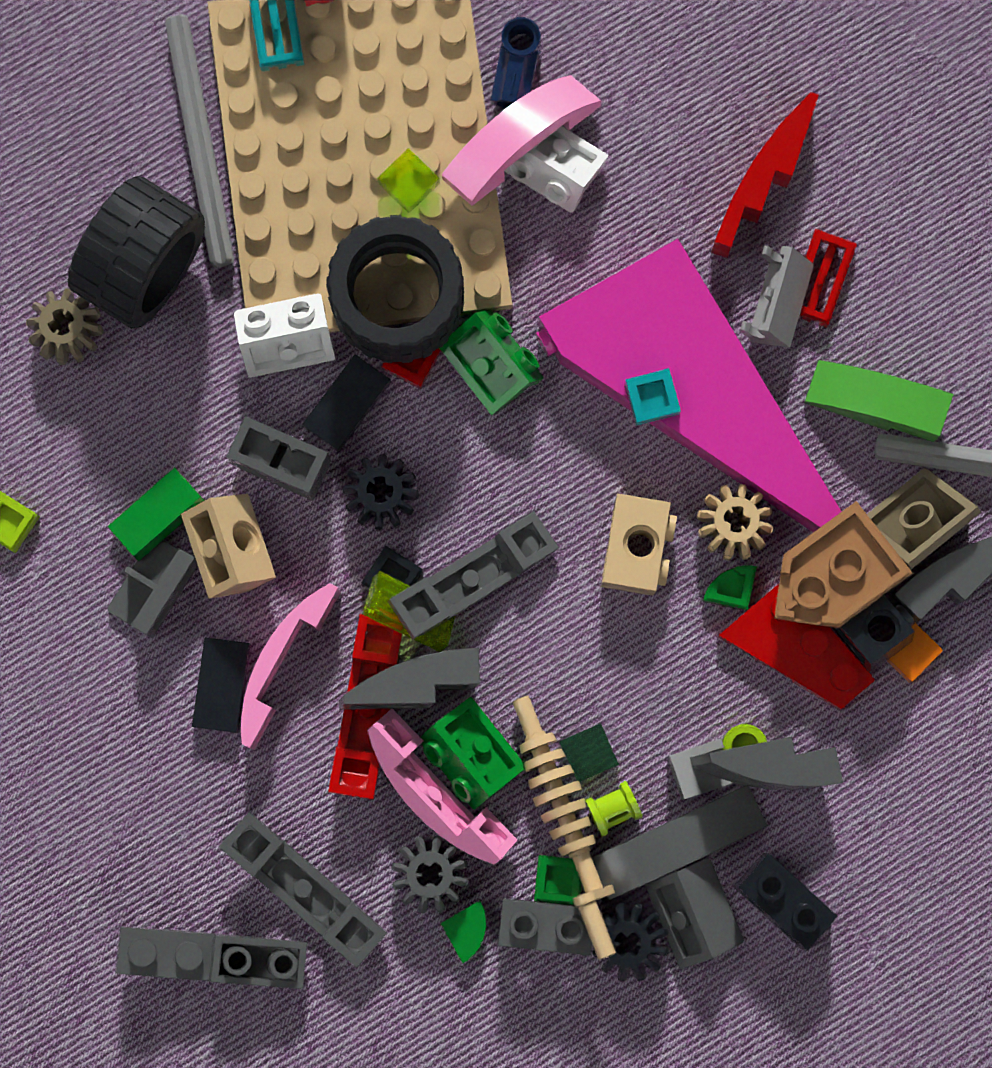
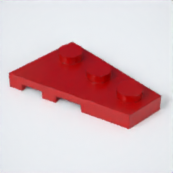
M779 584L717 636L726 643L732 644L752 656L753 659L792 680L799 687L838 710L844 708L875 681L873 676L830 627L774 619Z

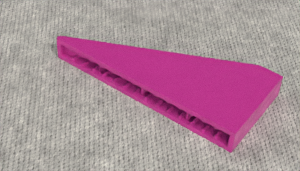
M679 239L674 240L539 316L538 327L540 331L535 333L545 354L547 356L555 354L561 365L630 411L632 409L625 387V379L669 368L681 409L680 415L649 423L738 483L746 485V488L753 493L760 492L763 495L762 499L810 531L815 532L842 512Z

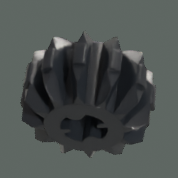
M385 454L379 455L377 468H372L371 462L367 457L363 458L361 463L366 473L362 475L354 469H350L348 472L349 478L358 485L343 487V494L345 496L356 498L346 505L348 513L362 510L357 520L358 524L362 527L368 524L371 517L374 516L375 530L379 532L383 531L384 518L390 517L394 528L400 527V519L396 514L398 511L409 517L414 514V509L404 500L414 501L419 499L418 490L406 488L416 481L415 474L411 472L399 477L404 469V462L398 459L388 469V460ZM385 483L388 491L393 492L391 497L385 495L386 502L377 503L375 496L370 493V490L373 488L377 491L376 485Z
M624 903L615 906L617 919L607 912L602 914L616 952L608 956L610 959L603 964L602 970L608 973L615 965L620 966L618 980L622 982L627 980L631 968L637 981L646 979L644 965L650 970L658 972L662 965L653 954L667 956L670 951L668 946L656 943L657 939H662L669 935L668 928H660L654 931L652 925L658 921L660 915L655 911L646 920H643L644 905L641 903L634 905L631 917ZM634 932L640 938L636 945L641 946V950L638 951L634 948L627 952L621 946L626 941L621 938V934L623 933L628 936ZM593 949V950H592L593 956H594V957H597L596 952H595V950Z

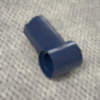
M516 17L511 19L502 30V44L490 100L492 105L498 106L501 109H506L532 91L537 60L541 52V35L538 25L531 19ZM519 34H524L533 40V44L528 49L517 50L510 45L511 39Z

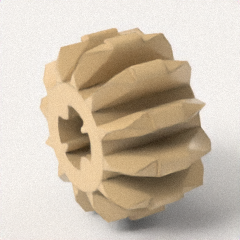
M743 484L738 486L735 497L732 496L727 485H723L719 489L721 501L717 497L708 494L704 502L712 511L699 510L697 513V519L710 523V525L698 530V536L705 538L713 535L715 538L710 542L707 550L713 553L720 544L724 545L723 559L728 561L732 558L735 547H737L739 555L743 560L751 556L749 544L761 551L766 543L758 534L770 535L773 532L772 525L760 521L772 514L771 507L757 510L755 506L761 501L763 495L757 492L750 501L745 499L747 488ZM732 513H738L739 521L746 524V529L741 526L737 532L730 531L731 524L724 521V516L729 519Z

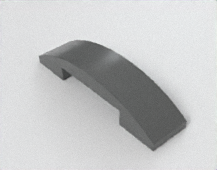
M535 511L500 531L495 538L433 576L423 578L392 597L388 603L411 638L415 639L494 593L554 553L559 547Z
M743 786L693 811L593 856L592 860L602 886L612 885L615 894L602 898V902L604 903L766 827L767 823L750 787Z
M251 812L247 813L219 845L222 851L252 877L258 879L356 968L387 934L375 920Z

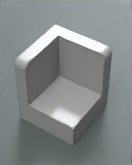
M722 739L667 757L681 800L732 783L693 767L690 757L722 751V748H724Z

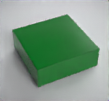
M539 855L534 901L575 905L573 898L581 895L582 882L573 859Z

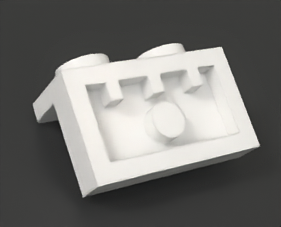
M561 126L504 171L515 180L540 193L552 203L572 213L577 208L584 191L604 167L609 155Z
M320 294L240 309L234 312L239 347L249 378L335 360L323 300Z

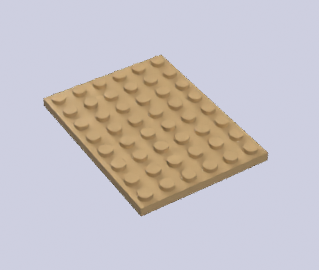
M249 0L208 1L245 308L320 294L323 300L329 333L340 332L335 322L326 288V276L329 274L328 265L331 256H334L340 241L343 238L345 239L351 233V230L358 225L361 226L376 217L384 218L390 217V215H401V217L421 219L423 223L434 226L453 245L456 256H459L462 265V276L464 278V309L460 316L487 310L493 312L512 309L513 304L497 189H493L471 206L442 180V173L452 160L487 125L471 1L334 0L326 4L316 3L306 7L304 0H294L305 65L296 66V64L287 65V68L278 69V66L271 67L270 71L261 72ZM259 0L267 55L273 56L276 55L268 1ZM277 0L285 54L292 53L293 48L285 0ZM401 253L384 255L370 262L359 273L354 286V299L359 311L368 321L379 326L421 321L434 309L439 295V283L432 267L420 258Z

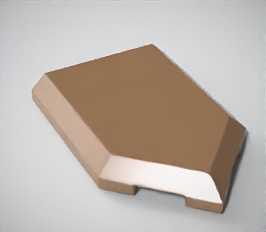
M856 501L783 555L774 619L840 628L913 573Z

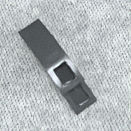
M120 926L115 973L203 980L214 983L303 989L307 942L208 932Z

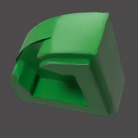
M742 565L721 573L709 585L702 601L747 611L757 566Z
M481 901L474 903L440 923L462 963L468 961L477 952L485 935L486 916Z

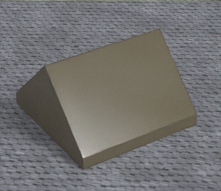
M923 468L867 515L911 570L981 512L977 505L927 468Z

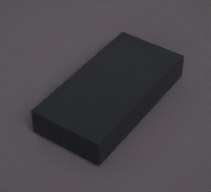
M354 354L303 422L302 426L339 453L390 385L391 379Z
M204 638L191 727L238 733L251 647L250 643Z

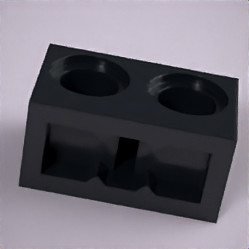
M883 595L840 628H832L867 671L872 673L913 641L915 631L912 629V626L915 622L903 605L898 602L893 606L887 597ZM877 623H884L892 628L894 636L888 641L879 642L870 636L868 630Z
M762 853L733 886L792 942L805 951H808L838 917L769 853Z

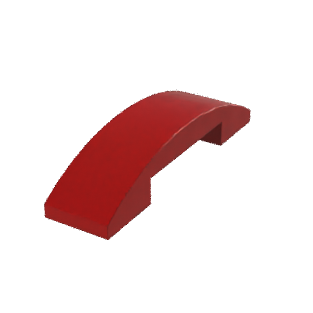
M365 614L359 615L347 692L366 679L399 663L404 630L400 620ZM391 709L344 710L328 793L374 800L381 765L372 747L368 730Z

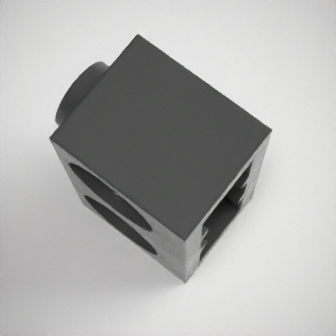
M247 416L244 417L226 456L232 466L311 501L314 500L331 463L328 452Z
M503 898L498 946L591 956L592 942L578 907Z

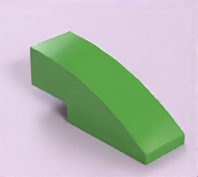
M818 360L804 403L886 431L892 428L934 442L941 435L954 394L899 377Z

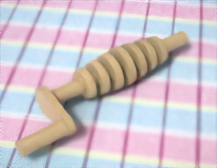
M525 696L512 702L526 737L524 738L525 742L520 744L519 747L521 755L531 752L533 755L532 759L524 762L525 771L531 772L538 769L540 773L539 776L528 781L530 790L545 786L547 791L534 797L533 802L536 808L552 804L553 810L540 815L544 824L558 820L560 827L549 831V834L553 840L565 838L567 844L557 849L562 857L569 855L577 869L585 894L573 898L575 907H578L594 950L598 960L616 952L596 901L615 894L612 885L602 886L590 855V846L596 844L594 834L583 837L581 830L591 826L589 816L578 820L575 816V813L587 808L585 798L571 803L568 798L582 790L580 782L575 781L563 785L562 779L573 775L575 772L571 765L556 767L555 762L564 759L566 756L562 749L550 751L549 745L555 743L557 739L553 732L546 734L542 730L529 696Z

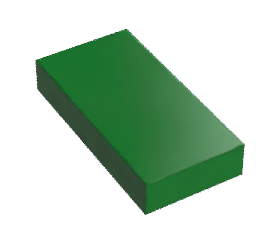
M174 467L107 527L127 550L140 561L183 523L181 513L205 500Z

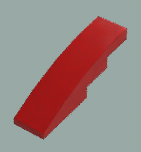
M810 92L780 123L755 157L731 199L711 253L727 258L741 218L755 223L758 222L771 183L785 188L788 187L819 94Z

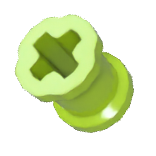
M626 781L619 784L618 790L596 800L590 797L585 800L588 811L601 837L608 834L609 828L630 818L635 820L643 818L639 805Z

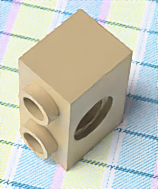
M248 493L209 498L181 513L209 599L246 593L276 578Z
M617 493L601 587L654 596L657 585H666L670 560L662 558L664 541L673 542L677 516L669 515L671 502ZM634 535L647 537L652 544V552L644 557L633 555L628 549V539Z

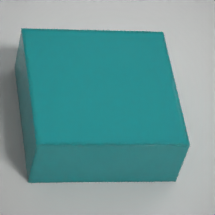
M669 368L625 379V387L636 426L680 415L681 409Z

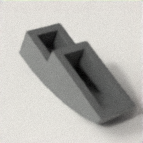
M992 537L966 545L940 558L910 578L888 600L893 605L898 602L903 605L915 623L921 620L945 595L956 605L962 603L992 574Z
M479 648L447 650L423 655L394 665L366 679L344 694L339 700V710L430 708L435 704V690H473L480 685Z
M792 737L690 757L693 767L717 778L744 786L769 790H800L843 783L836 747L795 755Z

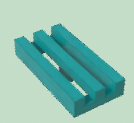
M249 0L261 72L270 71L271 67L277 66L278 69L287 68V65L296 64V66L305 65L294 0H285L293 48L292 53L286 54L277 0H267L276 55L273 56L267 55L259 0Z

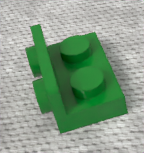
M487 310L474 313L450 335L448 342L442 348L439 347V349L491 415H495L501 412L529 386L538 384L544 377L538 370L540 365L536 357L527 348L520 347L511 336L512 328L507 320L499 313Z
M469 697L433 724L420 737L423 740L421 745L423 746L426 758L430 763L442 770L450 780L456 796L461 801L468 803L473 810L477 809L525 770L524 762L472 697Z

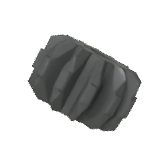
M420 836L415 838L420 854L415 856L406 846L400 849L402 856L410 860L408 866L402 863H393L392 870L407 873V879L396 880L392 883V886L395 890L407 885L412 889L403 897V904H410L416 895L422 896L418 905V912L425 913L428 908L429 898H434L435 908L440 913L445 911V904L441 894L445 893L455 903L461 899L459 894L450 888L451 883L460 886L468 885L469 880L467 878L453 876V870L463 869L468 866L466 859L459 860L453 864L450 863L448 859L458 850L454 845H450L443 855L440 854L442 837L435 836L432 841V851H427L425 841ZM435 862L438 863L443 872L438 873V875L443 876L441 883L438 886L432 882L426 886L422 885L418 880V877L423 875L418 873L420 865L424 863L427 866H431Z

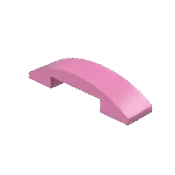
M571 75L538 87L507 107L482 128L442 173V180L473 206L505 181V169L562 125L570 131L601 107V100Z
M330 583L304 599L280 623L264 646L250 676L242 708L241 740L242 744L248 748L255 750L276 712L275 709L262 703L261 700L303 624H306L320 632L341 593L338 587Z
M393 708L368 730L376 757L392 786L411 810L439 836L462 851L492 864L499 862L516 843L517 839L487 807L474 817L415 755L413 751L423 740Z

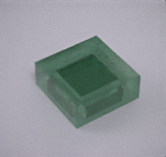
M601 723L559 741L568 764L571 765L575 772L573 775L576 781H584L619 765Z

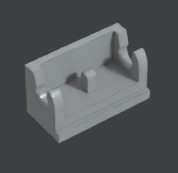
M764 246L762 257L769 262L768 270L752 325L742 321L740 332L747 336L748 340L752 343L790 348L814 264L793 247L782 246L780 253H777L771 247Z

